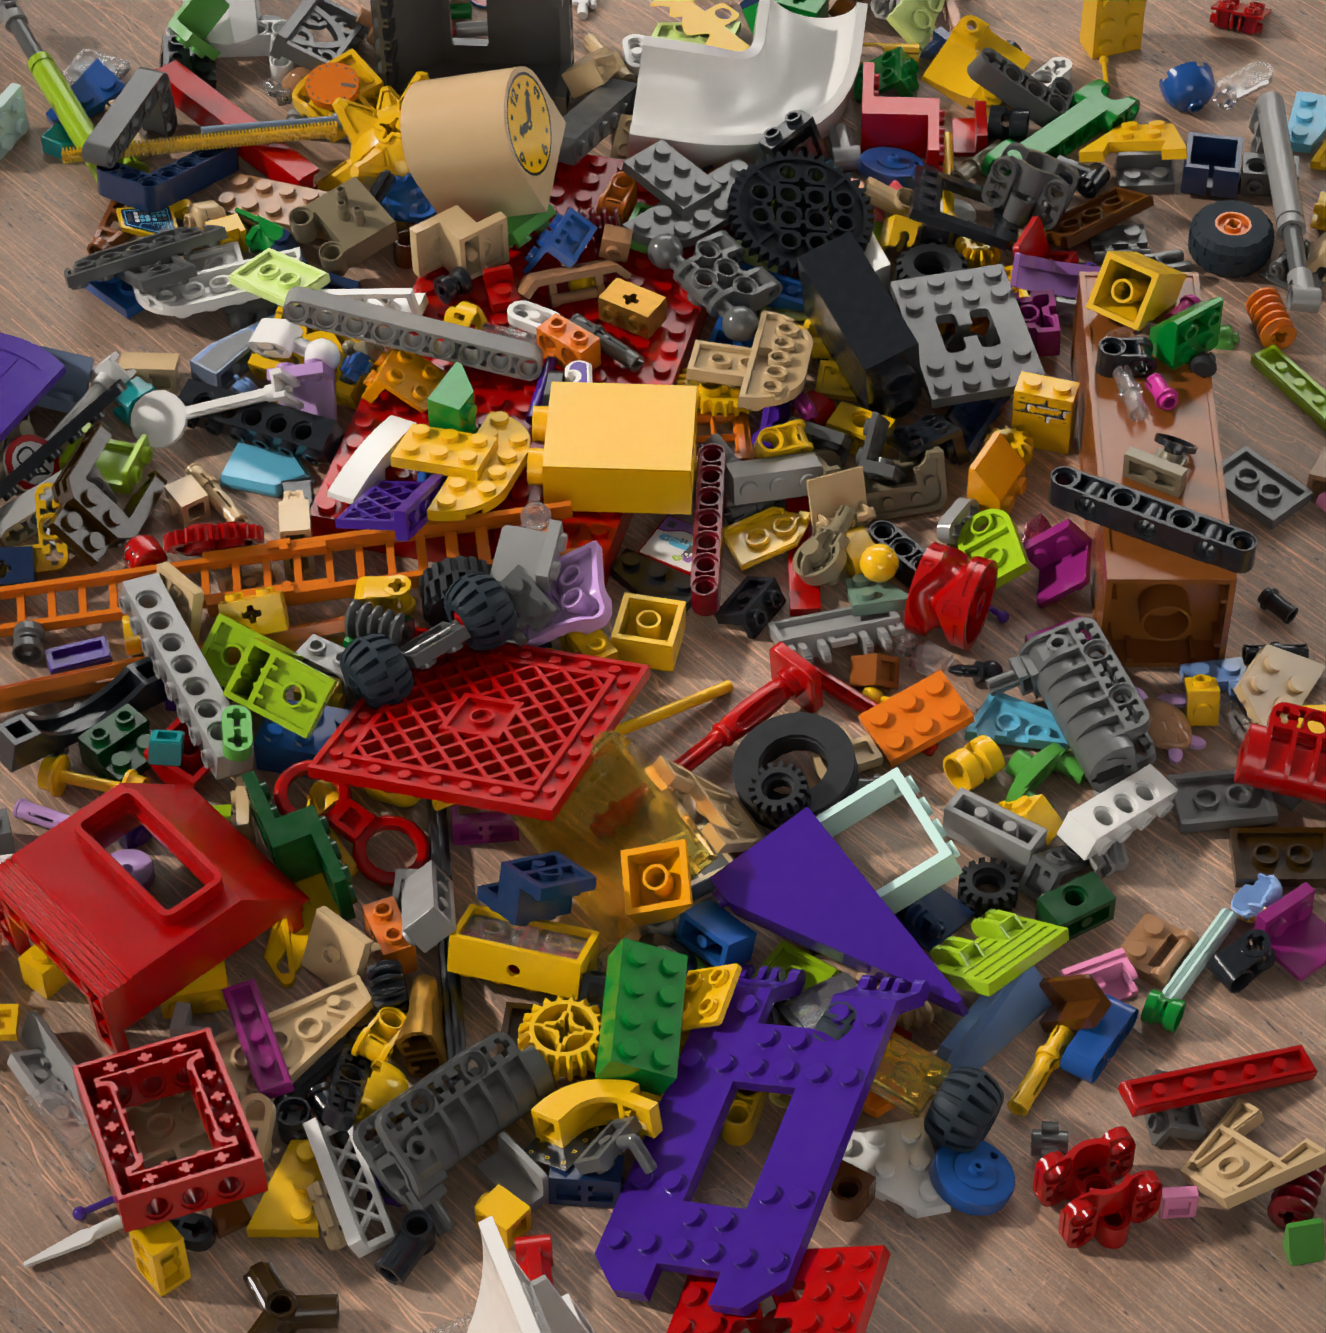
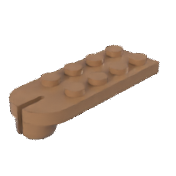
M236 173L215 199V202L225 209L227 216L236 214L234 210L237 207L288 229L292 234L288 219L290 211L295 207L309 204L326 194L327 191ZM238 214L242 223L257 225ZM318 230V235L315 239H323L325 242H329L326 236Z

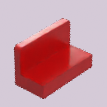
M975 101L974 118L952 119L953 155L955 157H973L987 147L986 101Z

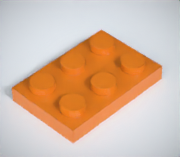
M941 669L858 715L860 724L867 734H870L891 768L975 722L974 715Z

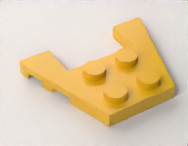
M1156 120L1148 124L1138 125L1137 122L1129 121L1118 125L1079 151V162H1104L1109 153L1161 151L1162 160L1187 159V147L1173 123L1165 124V121Z

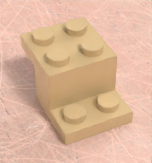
M456 205L409 228L413 272L419 278L440 267H444L450 272L452 269L461 266L466 269L471 279L482 275L484 269L501 266L510 261L507 217L501 211L479 222H475Z

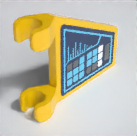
M183 199L157 212H144L133 207L117 208L116 213L122 232L146 237L178 228L176 218L183 220L192 202L189 199ZM200 247L193 249V251L199 250Z

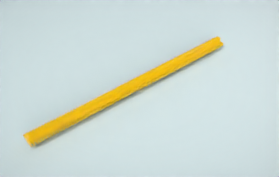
M328 121L327 124L324 122V125L323 122L320 124L317 122V126L316 123H314V126L312 123H310V126L307 123V127L305 124H303V127L300 124V128L297 124L296 127L293 125V129L292 125H290V128L287 125L286 129L283 126V130L281 126H279V129L276 126V130L274 127H272V130L269 127L268 131L266 127L265 130L262 128V132L261 128H259L258 132L256 128L255 132L252 129V133L250 129L248 132L245 129V133L243 130H241V133L238 130L237 134L235 130V134L231 131V135L230 131H228V135L225 131L224 135L221 132V136L218 132L217 135L214 133V136L212 133L210 136L207 133V137L206 134H204V137L200 134V138L198 134L197 138L195 135H193V138L190 135V139L188 135L186 138L183 136V139L181 136L179 139L176 136V140L175 137H173V140L169 137V141L167 137L166 141L164 138H162V141L159 138V142L157 138L155 142L154 139H152V142L150 139L148 142L145 139V143L144 140H142V143L138 140V144L135 140V144L132 141L120 159L128 158V156L130 158L132 156L135 157V154L136 157H142V154L143 156H149V154L152 156L156 155V153L157 155L159 153L162 155L163 153L166 154V151L167 154H173V151L174 153H180V150L182 153L187 152V150L188 152L190 150L193 152L194 150L197 151V148L198 151L201 149L203 151L204 147L205 150H211V147L212 149H218V147L221 149V146L222 148H228L229 145V148H231L232 146L235 147V144L236 147H242V144L243 146H249V144L252 146V142L253 145H259V142L262 145L263 143L266 144V141L267 144H273V141L276 143V140L277 143H280V141L283 143V139L284 142H290V139L292 142L297 141V139L300 141V138L303 141L304 138L307 140V137L308 140H311V138L314 140V136L315 139H321V136L324 139V136L325 138H328V136L331 138V134L334 138L335 136L338 137V126L336 121H334V124L331 121V125ZM74 146L73 150L69 147V151L67 147L66 151L64 147L62 148L61 156L64 164H66V161L67 164L73 163V161L74 163L84 162L81 146H79V149L76 146V150Z

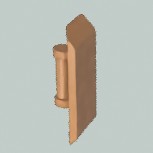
M605 258L574 264L571 268L564 266L528 273L520 281L517 291L522 296L530 299L538 287L547 285L551 308H556L562 304L593 298L598 299L605 291L603 274L617 272L627 280L632 274L616 262ZM592 276L594 278V287L557 293V283Z

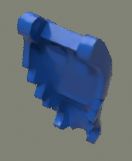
M407 173L405 177L396 176L394 184L381 203V206L394 221L418 224L437 215L411 173Z

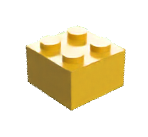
M625 592L611 634V643L618 651V660L650 665V669L673 672L686 629V601Z

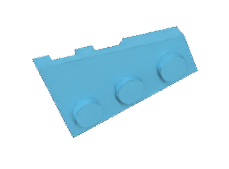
M1297 91L1288 123L1292 151L1310 154L1325 137V95Z
M989 693L974 717L975 722L970 724L965 731V740L970 741L979 735H986L996 744L1044 749L1052 743H1058L1067 750L1069 749L1067 741L1049 710L1005 693L991 696Z

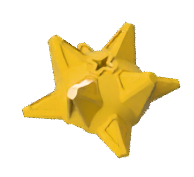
M423 71L416 72L401 97L391 86L382 87L376 109L341 97L335 99L332 106L351 144L350 157L317 181L319 190L329 192L356 176L365 188L370 191L382 171L390 170L395 176L405 177L407 173H410L401 140V108L406 91L411 84L417 81L430 80L428 73Z

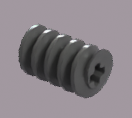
M354 599L350 603L345 616V632L350 639L370 633H380L389 637L397 647H400L412 640L415 631L414 618H410L406 622V615L402 612L395 616L392 609H387L384 613L382 606L378 605L373 609L372 604L369 602H365L361 606L359 599Z

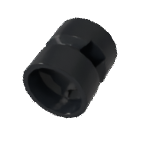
M991 105L987 140L995 141L1000 139L1003 141L1005 138L1021 143L1027 139L1030 109L1014 107L1012 111H1009L1007 106ZM1003 122H1009V127L1003 126Z

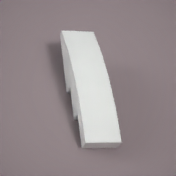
M390 415L374 429L350 457L327 491V497L352 504L377 480H385V469L391 465L390 456L411 425L417 423Z

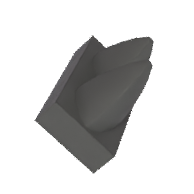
M258 298L241 305L226 306L224 311L234 332L250 326L252 319H256L259 322L262 318L276 314V309L279 305L263 298Z

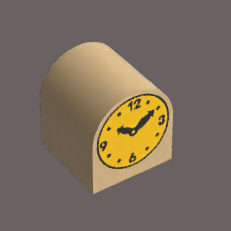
M518 66L417 81L411 84L406 91L401 108L400 130L402 146L413 179L437 214L456 205L474 221L483 220L500 211L506 217L547 212L566 122L541 81L530 68Z

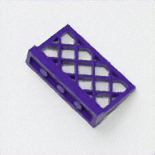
M433 473L424 482L377 480L335 519L336 528L395 530L396 541H409L429 521L427 519V509L447 477L446 475Z

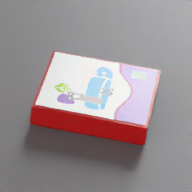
M667 515L637 553L691 576L694 525Z

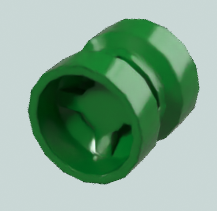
M1152 989L1144 1004L1141 1021L1151 1025L1154 1023L1160 1024L1164 1030L1174 1034L1182 1020L1186 1001L1178 998H1166L1163 992Z

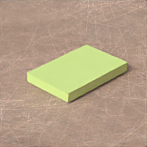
M267 248L228 275L231 285L281 307L284 306L286 295L291 288L301 286L320 290L331 282L329 273L271 248Z

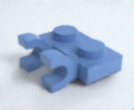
M1242 657L1180 664L1179 674L1183 685L1185 677H1193L1198 674L1215 677L1220 691L1228 690L1233 708L1244 706L1240 703L1233 690L1247 670Z

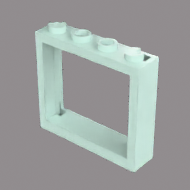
M898 767L816 816L827 832L834 837L901 795L905 797L939 853L876 891L894 914L963 873L955 859L960 856L952 840L947 843L944 842L943 838L948 834L938 818L931 821L929 816L934 814L930 805L924 796L917 799L916 794L920 792L911 775L904 778Z

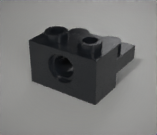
M162 35L159 67L161 68L177 60L216 89L215 61L206 55L200 58L190 47L189 49L184 47L176 40L178 35Z

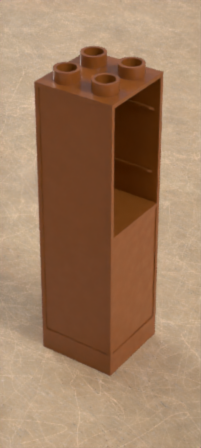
M1079 271L1070 361L1072 381L1080 383L1076 416L1080 471L1108 479L1230 524L1212 377L1196 375L1190 368V362L1171 370L1152 354L1157 366L1154 373L1161 374L1168 386L1175 389L1178 393V404L1173 409L1165 411L1155 405V398L1145 387V382H1149L1147 381L1148 377L1108 378L1098 374L1095 369L1101 339L1105 337H1146L1149 339L1150 328L1163 322L1165 315L1180 303V299L1184 295H1196L1202 302L1198 272H1183L1187 276L1176 303L1140 331H1137L1086 308L1099 271ZM1156 433L1175 436L1198 447L1196 454L1182 455L1187 457L1188 460L1184 466L1187 468L1185 491L1181 497L1176 498L1123 477L1124 454L1131 446L1154 455L1159 447L1164 448L1163 445L1154 441ZM1084 519L1085 533L1092 539L1089 580L1093 619L1098 623L1123 667H1180V664L1225 659L1237 584L1235 572L1192 559ZM1097 651V652L1103 654L1104 656H1105V654H1106V653L1103 652V651Z

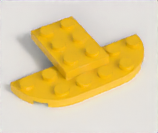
M490 411L476 434L460 432L455 429L429 427L425 424H412L390 456L391 467L448 476L427 509V519L432 521L464 520L466 515L474 514L481 509L484 514L504 501L527 464L528 450L531 448L530 435L520 422L502 411Z

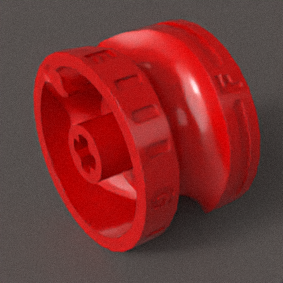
M933 542L921 558L910 586L904 614L906 631L927 637L933 629H943L951 646L969 650L977 640L992 604L998 575L997 562L982 556H975L970 559L966 553L957 548Z

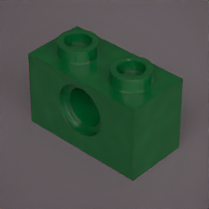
M1092 871L1081 877L1077 876L1071 879L1067 884L1055 890H1048L1037 898L1035 920L1068 928L1070 941L1114 919L1116 897Z

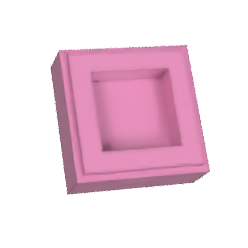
M1197 1186L1162 1188L1160 1207L1158 1209L1159 1218L1195 1217L1199 1199Z

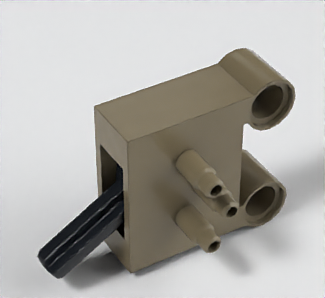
M390 170L382 171L370 191L355 176L309 204L295 207L288 215L294 240L302 244L312 242L317 237L318 230H320L329 240L319 249L322 270L344 276L349 268L399 239L394 219L381 206V203L394 184L396 176Z

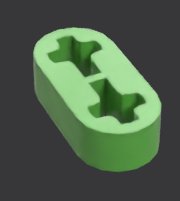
M230 705L222 712V751L227 759L241 762L247 760L252 754V717L246 707ZM234 719L239 720L240 726H234ZM234 740H240L241 747H235Z

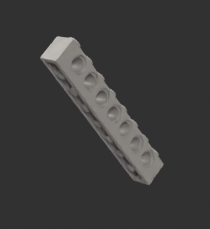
M154 573L122 582V595L118 597L120 610L130 618L131 630L135 636L139 635L144 655L152 659L155 675L158 679L162 678L169 701L174 700L180 722L187 724L192 744L194 746L198 745L201 750V758L205 768L211 769L216 780L253 770V746L251 756L245 761H231L223 754L222 712L226 707L230 706V703L226 696L222 695L223 690L159 574ZM234 719V726H240L239 720ZM234 740L235 747H241L240 740Z

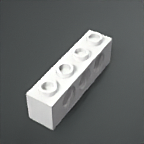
M1149 764L1068 812L1057 835L1084 861L1095 854L1101 856L1116 841L1122 843L1134 830L1139 829L1142 831L1157 816L1159 818L1166 816L1174 806L1172 800L1178 789Z

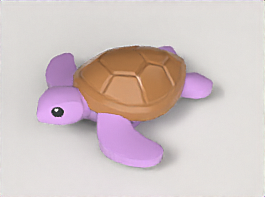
M1136 688L1150 714L1151 726L1148 733L1154 741L1155 747L1168 749V760L1171 764L1178 765L1183 757L1182 750L1184 749L1200 750L1206 747V741L1203 738L1192 735L1188 719L1178 709L1185 707L1186 696L1183 694H1162L1157 699L1148 698L1143 690Z

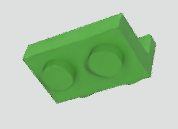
M551 204L548 205L547 212L507 217L509 248L516 245L519 249L532 239L529 235L535 230L539 234L549 226L550 222L548 220L557 214Z

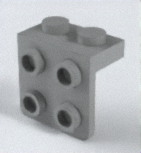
M550 519L547 532L505 525L501 530L490 575L500 583L517 565H520L544 592L550 593L553 580H558L561 567V562H559L560 553L565 552L568 534L563 532L562 521Z

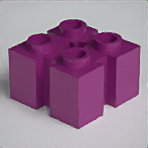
M1053 289L1030 291V297L1019 298V292L1014 293L1038 357L1060 355L1061 329L1058 314H1056Z

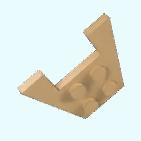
M661 755L652 764L668 787L689 793L696 802V810L710 821L701 832L717 854L747 851L766 837L737 796Z
M1239 1097L1182 1167L1180 1172L1185 1182L1191 1186H1197L1200 1192L1226 1209H1230L1325 1166L1326 1149L1306 1138L1281 1158H1278L1244 1137L1262 1124L1265 1119L1260 1109Z

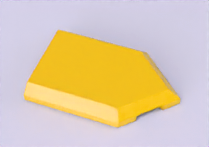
M772 506L724 527L723 544L740 571H743L797 547L811 521V514L806 511H800L799 513L787 512L784 508Z

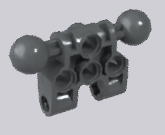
M725 230L698 240L693 257L686 260L683 258L682 243L678 237L670 233L659 234L649 243L648 258L652 264L662 270H674L673 279L682 285L683 289L687 292V298L690 303L698 307L707 308L706 311L712 317L720 315L723 318L722 330L727 338L735 342L748 341L756 334L758 318L754 312L773 302L783 290V285L763 266H758L748 271H743L739 268L738 263L743 259L746 250Z

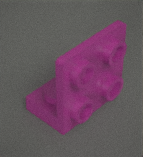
M1069 518L1023 542L1029 561L1039 569L1037 605L1040 608L1055 603L1061 598L1088 585L1092 539Z
M1307 882L1258 913L1254 929L1263 930L1269 935L1271 947L1275 952V961L1298 981H1303L1326 965V924L1312 912L1315 889Z

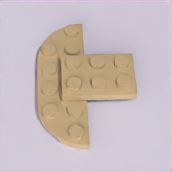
M762 310L752 348L696 340L687 367L686 379L695 380L699 383H719L727 387L740 386L738 407H744L750 411H760L764 407L777 406L794 400L802 392L812 357L813 339L806 328L802 331L794 324V319L779 313Z

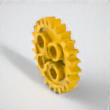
M685 368L682 370V374H679L677 385L697 386V409H701V414L708 411L712 412V416L722 413L724 417H727L729 413L739 416L741 411L750 414V410L738 407L740 386L727 387L719 383H699L695 380L686 379L687 369Z

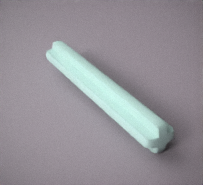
M1224 908L1219 912L1162 990L1166 998H1183L1237 923V914L1234 911Z

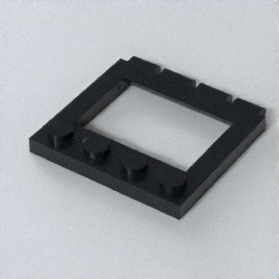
M916 164L912 174L910 219L1003 251L1006 249L1013 251V246L1018 240L1019 225L1004 219L1003 206L994 208L993 230L940 212L941 189L984 203L981 196L983 186L939 172L937 168L931 165L922 166ZM994 190L991 191L993 193L992 198L997 199L1000 196Z

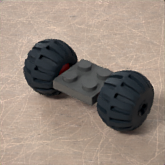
M471 573L460 577L450 586L444 597V607L450 623L442 621L400 647H397L389 637L380 633H370L355 638L346 646L340 657V669L346 684L357 701L362 698L365 700L366 706L378 710L383 704L392 706L402 703L401 700L405 697L408 698L414 686L410 667L419 668L420 670L429 668L437 662L436 658L445 652L446 654H451L464 646L462 642L473 650L478 651L491 650L503 645L512 636L517 627V615L514 605L502 585L487 573Z

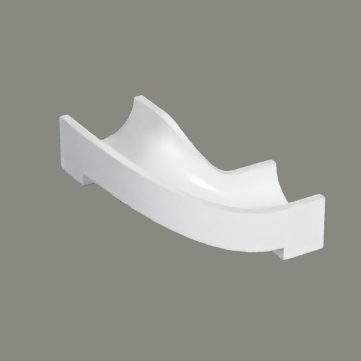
M759 0L752 45L744 51H734L705 44L644 35L626 160L656 142L664 140L697 167L712 165L714 168H720L737 157L747 165L749 163L756 164L757 158L765 161L758 143L764 138V132L770 127H778L785 121V115L794 110H802L813 116L821 138H825L828 135V130L832 129L835 124H838L847 109L853 92L862 53L868 4L857 2L856 6L846 14L829 18H815L788 11L775 0Z

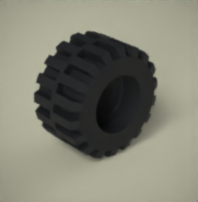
M930 242V244L920 243L916 247L911 246L907 248V251H903L900 254V258L896 262V280L965 270L968 268V264L963 254L958 253V250L955 248H948L946 244L938 245L934 242Z
M456 556V558H445L441 562L431 564V568H426L423 571V575L419 578V591L423 617L429 623V626L434 627L442 621L450 623L444 607V597L450 586L460 577L471 573H487L490 575L491 564H487V561L483 559L476 560V557Z

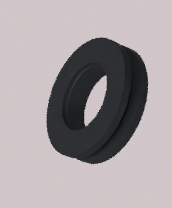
M796 712L782 714L762 722L752 729L741 741L733 758L732 777L739 800L757 823L772 830H776L781 826L779 820H776L775 825H771L768 819L764 822L754 812L748 789L749 783H752L751 777L753 774L759 776V768L763 767L766 771L768 763L792 751H811L821 755L828 762L827 772L821 781L810 789L809 809L815 817L856 792L859 782V769L855 752L848 735L835 722L812 713ZM772 790L769 792L768 798L771 800H781L790 794H781Z

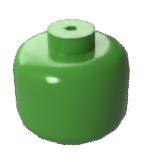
M1221 325L1219 342L1215 349L1233 350L1235 343H1240L1239 333L1234 332L1231 325Z

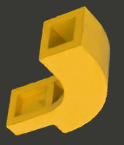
M592 1079L577 1082L551 1093L531 1109L536 1137L561 1148H565L579 1134L590 1128L607 1125L611 1120L636 1116L642 1125L639 1131L641 1134L655 1138L663 1131L658 1102L641 1096L638 1083L623 1079Z

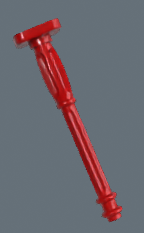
M778 642L769 650L772 681L759 688L734 707L719 723L717 722L713 725L712 731L706 737L677 758L674 763L690 772L724 746L731 747L735 741L741 739L756 726L769 719L788 700L794 701L805 711L814 714L823 707L822 679L819 671L786 644ZM659 773L620 803L611 802L609 804V811L606 814L598 813L594 816L591 830L599 840L603 841L606 838L610 840L615 839L617 836L616 831L619 828H629L632 825V818L657 799L662 780Z

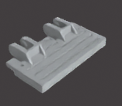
M850 606L767 623L768 635L775 645L778 642L786 644L812 665L814 657H819L823 665L832 663L831 651L827 643H829L831 648L858 643V647L863 654L874 653V645H879L885 653L892 652L893 645L887 631L892 636L905 634V628L901 624L900 616L896 611L853 617Z

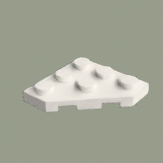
M923 1117L853 1130L842 1160L876 1177L875 1198L883 1202L889 1200L903 1207L904 1213L914 1218L951 1212V1206L937 1194L930 1180L929 1167L935 1152L931 1140L924 1130Z

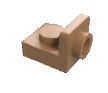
M605 223L598 257L627 263L633 231L630 228Z

